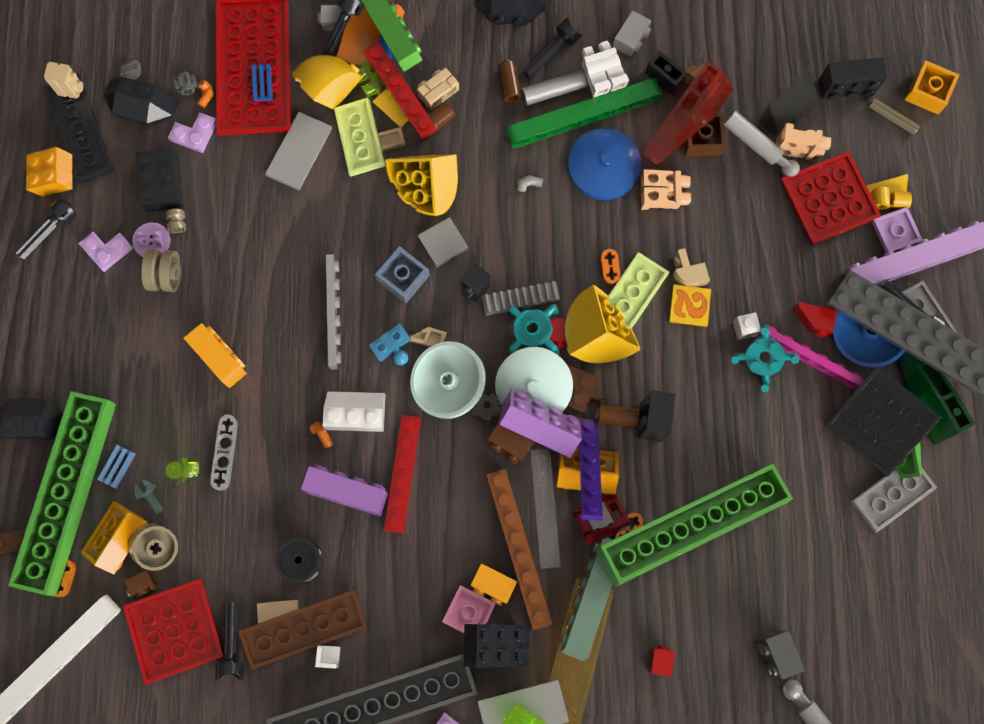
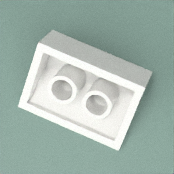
M327 392L324 404L323 427L326 430L384 432L385 393Z

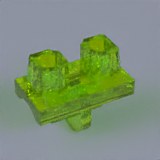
M366 61L361 63L362 68L358 72L363 77L359 83L369 79L370 83L362 86L366 96L370 97L376 93L379 96L382 91L377 81H380L381 84L383 82L374 69L372 74Z
M181 458L180 463L170 462L166 466V475L171 479H178L180 477L179 482H186L187 478H197V475H199V462H188V458Z

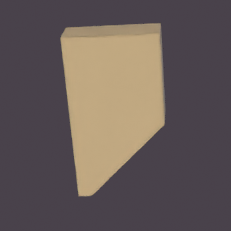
M427 327L411 335L412 340L409 342L429 348L444 342L447 332Z

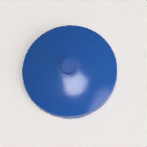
M596 129L585 133L573 144L568 157V173L573 184L583 194L598 200H612L625 195L634 187L641 172V156L634 142L625 134L612 129Z
M837 311L832 333L833 340L838 351L848 361L858 366L876 368L877 366H886L904 354V350Z

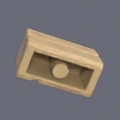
M54 62L47 63L44 78L56 94L77 99L83 91V82L79 80L76 73L73 72L69 65H59Z
M444 68L443 70L435 71L432 78L428 81H422L418 85L417 95L427 108L432 111L459 90V83L448 69Z

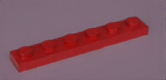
M377 42L363 50V54L420 139L422 140L436 132L437 127L380 43Z
M401 416L384 531L404 534L421 417Z

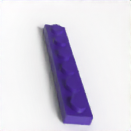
M578 419L580 421L582 437L578 444L581 519L602 521L598 420Z

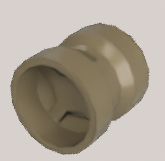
M171 209L166 211V219L168 220L167 231L169 233H182L186 231V223L183 221L185 212L183 210Z

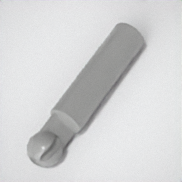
M581 69L522 88L521 93L525 105L528 106L587 87L588 80L585 72Z
M732 110L725 117L722 125L769 164L777 163L781 166L784 176H795L800 171L798 162L784 158L782 156L783 150L740 113Z
M792 679L787 680L783 684L782 692L784 696L794 702L798 708L797 713L806 724H832L813 700L809 701L798 681Z

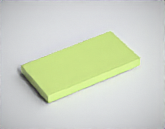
M369 98L334 108L349 175L352 177L385 167Z
M639 252L616 283L607 299L613 307L617 305L625 316L623 321L628 329L633 328L669 274V271Z

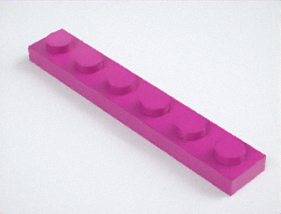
M769 326V337L779 342L786 353H798L799 360L855 391L865 381L860 374L849 372L843 365L829 361L825 355L816 354L807 345H800L792 337L782 335L774 327ZM761 331L756 335L759 338L761 337Z

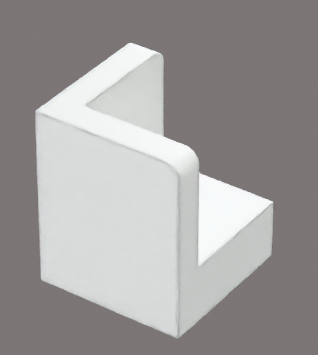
M317 646L315 667L339 668L341 647Z

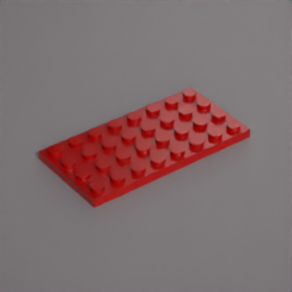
M216 0V111L218 136L278 133L291 130L289 0ZM260 64H263V66L270 64L273 100L255 102L253 99L252 65L257 67ZM258 71V72H257L258 97H261V94H260V74H259V71ZM264 71L265 96H268L267 71Z

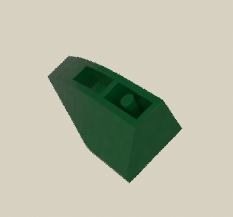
M904 352L897 359L906 389L942 417L927 434L933 445L976 425L945 375L907 352Z

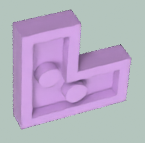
M199 112L192 128L175 122L168 139L171 142L203 153L217 125V119Z
M92 232L78 243L104 272L133 249L121 233H118L109 242L104 244Z

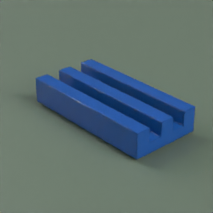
M260 64L257 67L252 65L254 101L273 100L271 65L266 64V66H263V64ZM258 71H259V74H260V94H261V97H258V83H257V72H258ZM264 71H267L268 96H265Z

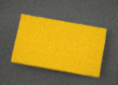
M387 88L373 101L400 128L408 122Z

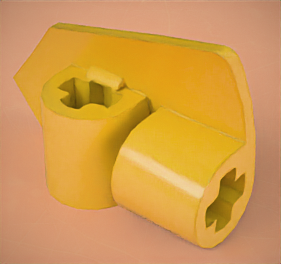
M908 174L867 185L878 210L910 208L912 194L907 192Z

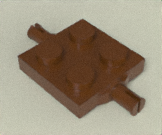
M568 365L573 379V391L567 407L584 413L587 404L591 400L602 404V400L605 397L594 393L599 377Z

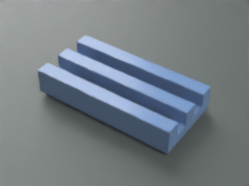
M116 445L97 480L117 489L136 454ZM128 454L114 482H111L125 455Z

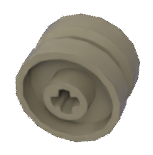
M148 249L144 254L142 262V283L146 291H159L161 288L163 292H176L181 274L178 252L166 250L162 254L160 250Z
M147 523L138 527L132 533L129 539L128 550L131 558L144 569L155 571L168 567L174 561L178 553V542L175 535L166 527L156 523ZM154 543H155V548H154V549H150V546H151V545L154 546Z

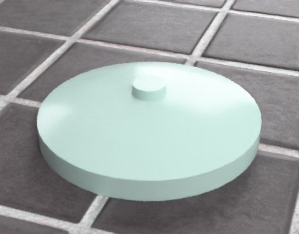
M452 341L435 344L425 350L414 364L410 379L412 395L418 406L432 416L444 419L459 417L470 411L481 398L486 381L485 369L479 356L466 345Z
M543 347L522 348L509 355L501 364L495 381L496 395L500 405H502L510 389L520 390L532 399L541 400L546 406L558 408L562 413L572 396V374L566 362L555 352Z

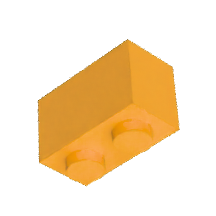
M481 564L471 586L474 587L473 592L481 596L487 594L492 597V602L501 606L502 603L507 604L517 581Z

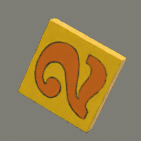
M674 284L672 287L669 322L707 327L711 289Z

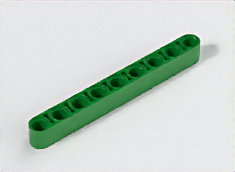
M652 78L513 124L505 131L512 148H518L656 102L663 97V93L657 79Z

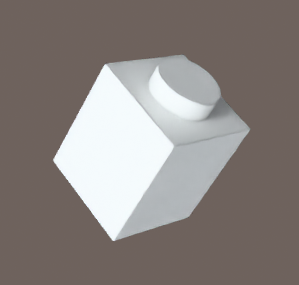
M756 313L738 316L733 321L738 340L754 337L761 331Z

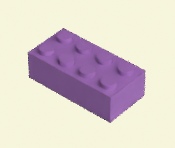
M510 389L500 407L499 425L569 458L582 440L580 421L572 415L567 416L556 407L546 406L541 400L532 399L520 390Z
M315 465L314 468L308 467L301 490L307 494L381 517L388 497V493L382 485L372 483L370 486L364 482L365 480L353 477L351 480L348 479V476H345L346 474L334 471L332 474L329 473V470H326L327 468Z

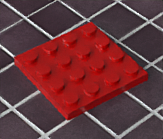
M849 151L800 170L795 176H785L780 180L811 246L881 217Z
M203 579L195 580L123 606L145 685L224 657L223 647Z

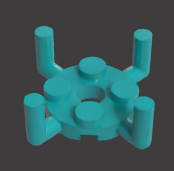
M551 304L544 312L535 309L525 310L521 313L515 306L509 307V312L516 318L514 321V335L517 339L509 347L511 354L517 351L521 345L525 347L545 345L549 350L559 354L558 347L550 340L553 328L549 317L551 315H559V310L555 304ZM529 325H538L537 331L535 333H529Z
M764 324L761 327V337L749 345L746 353H733L731 362L737 364L739 360H746L750 370L762 376V392H768L769 375L779 372L785 360H791L793 364H797L799 362V354L785 353L782 345L769 337V326ZM762 352H769L771 359L762 361L760 359Z

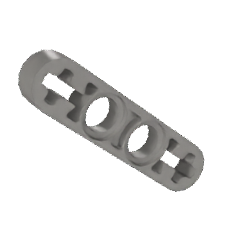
M232 415L222 416L218 424L210 484L219 491L227 489L231 479L238 430V421ZM228 419L233 423L228 429V432L232 433V435L222 434L223 431L227 432L224 422H228ZM229 438L231 440L228 448L221 447L222 439ZM221 457L228 459L226 467H219L218 460ZM217 470L227 471L226 474L222 473V479L225 480V483H222L219 487L216 480L220 479V473L216 472Z

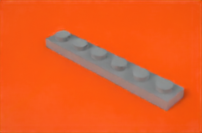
M334 254L326 255L328 366L330 370L338 369V364H341V352H338V345H341L340 333L337 334V327L341 325L340 315H337V308H340V297H337V290H340L339 279H336V272H339V261H336Z

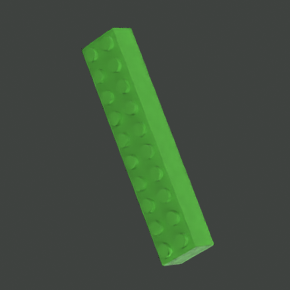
M70 392L8 586L47 596L57 595L116 407L115 403L107 399Z
M771 464L600 546L596 552L614 587H617L788 503L793 498L774 464Z

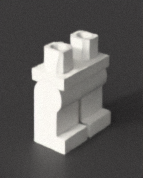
M608 41L598 45L599 53L594 54L592 46L582 50V67L593 98L609 93V91L612 92L624 88L629 82L628 76L624 73L620 59L616 54V48H611Z

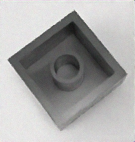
M778 630L757 638L758 644H756L760 656H763L765 659L764 667L769 676L771 675L772 678L783 680L805 671L789 631Z

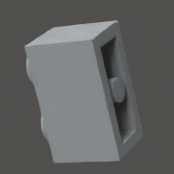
M632 11L616 35L613 48L615 47L632 57L634 52L638 53L643 44L641 41L643 38L647 39L651 32V28H649L651 20Z

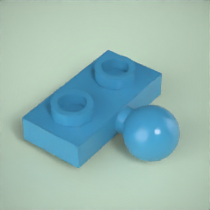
M399 323L369 346L379 361H383L393 353L394 362L397 365H404L408 362V354L399 348L412 339L403 325Z

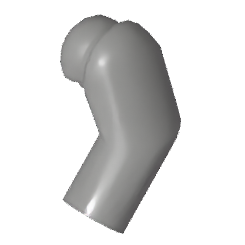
M530 175L525 176L517 181V190L525 192L526 187L530 185L542 187L543 178Z

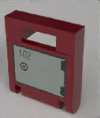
M616 494L602 498V521L582 520L581 507L572 511L587 544L631 528V522ZM616 508L621 515L618 518H615L612 513L616 511Z

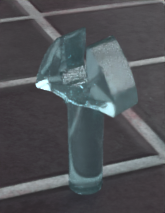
M142 480L146 485V492H142L140 487L135 484L136 499L146 498L156 514L161 513L163 508L153 495V489L157 488V486Z

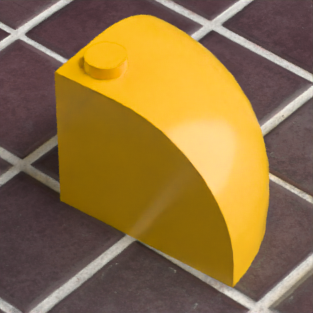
M317 55L308 58L292 73L293 78L301 83L300 87L314 101L333 110L341 104L363 78L358 73L360 71L359 68L353 63L349 65L346 61L330 55Z
M456 154L385 159L390 182L394 183L398 190L397 194L406 204H410L416 211L431 216L441 215L450 208L454 201L458 184Z
M591 285L579 294L568 311L565 322V336L569 354L585 362L608 363L626 358L640 350L638 341L632 328L628 329L623 319L625 316L617 305L613 307L607 300L609 296L595 285Z

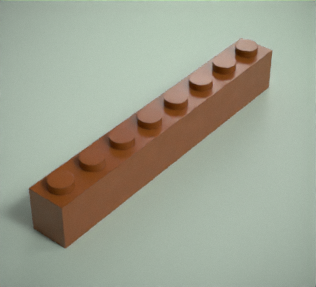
M503 469L486 474L531 628L536 630L552 625L506 470Z

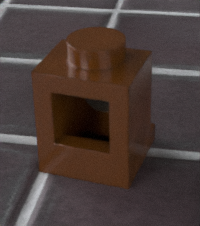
M145 570L124 581L126 584L124 589L128 597L137 595L142 597L150 593L149 589H160L153 571Z

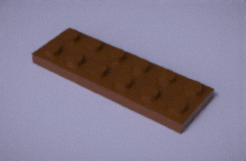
M355 589L241 629L238 632L250 668L253 670L366 629L368 626Z

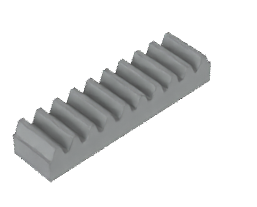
M552 281L542 285H530L527 288L522 287L490 295L485 294L482 296L485 314L490 316L509 312L510 306H515L520 310L560 302L557 284Z

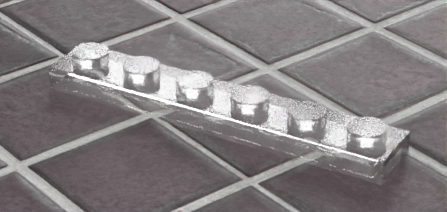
M550 449L530 450L540 569L559 568L561 566Z

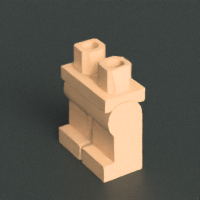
M789 123L785 124L782 131L776 137V144L783 150V156L805 157V160L811 161L814 156L823 157L825 150H829L831 146V137L822 136V130H817L816 132L814 130L793 129L794 124Z
M644 169L641 174V210H649V208L678 209L680 205H689L691 193H682L681 188L690 187V176L681 175V171Z

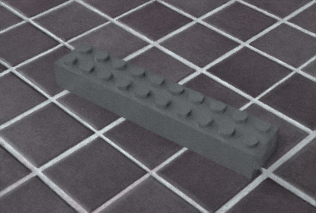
M848 271L827 305L984 399V348L854 271Z
M463 653L266 719L267 724H390L476 695L478 692L470 667L463 666Z

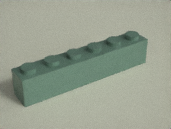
M608 537L596 541L593 545V558H590L586 565V570H588L587 576L581 580L579 586L582 589L580 596H576L573 607H575L573 615L570 614L566 626L569 627L567 634L564 633L560 641L562 646L560 652L580 661H585L589 657L613 585L596 552L600 546L612 541Z

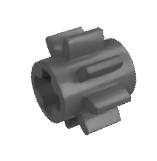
M188 72L179 73L177 80L173 81L177 92H181L182 95H191L195 92L194 88L198 87L194 75L190 76Z

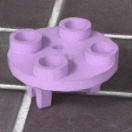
M150 222L143 224L136 230L132 242L136 252L141 257H144L148 249L160 250L163 254L164 251L169 249L171 239L169 232L164 226L159 223Z

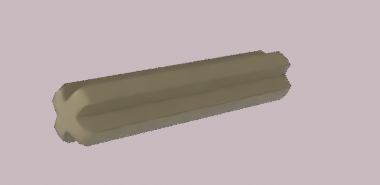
M874 98L869 105L871 109L911 134H915L920 128V125L877 98Z

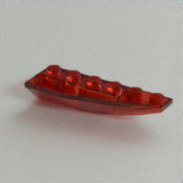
M709 61L706 62L642 155L658 165L715 117L734 90L723 70Z

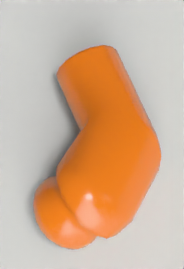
M202 80L199 82L202 97L197 104L205 108L213 98L214 93L212 85L206 80Z
M315 422L310 425V432L318 435L324 449L333 445L322 423Z

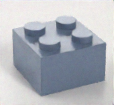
M400 246L375 274L377 282L405 304L430 276L429 269Z

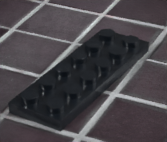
M77 73V77L80 81H82L80 75ZM49 84L44 85L43 87L65 150L72 154V170L76 181L80 184L113 172L114 169L84 85L83 91L77 99L69 98L68 96H58Z

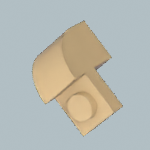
M686 249L677 251L673 258L674 265L678 268L673 273L676 282L683 286H706L710 278L705 262L690 266Z

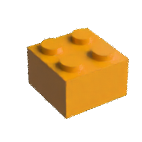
M925 60L915 74L905 101L939 115L948 104L959 74Z
M58 147L27 154L26 190L42 197L72 190V154Z

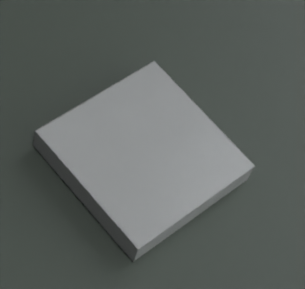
M450 217L418 235L420 242L436 268L469 250Z

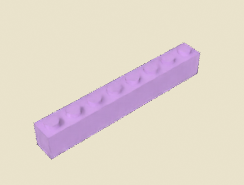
M975 221L967 225V228L962 229V227L953 229L950 234H938L933 240H921L916 246H904L899 252H887L882 258H870L865 264H853L849 266V270L879 286L887 280L893 281L984 248V222L979 223V221Z

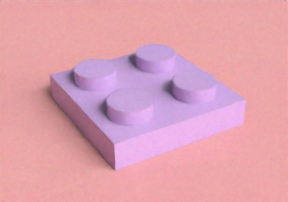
M908 207L871 221L885 253L898 251L904 246H912L922 240Z

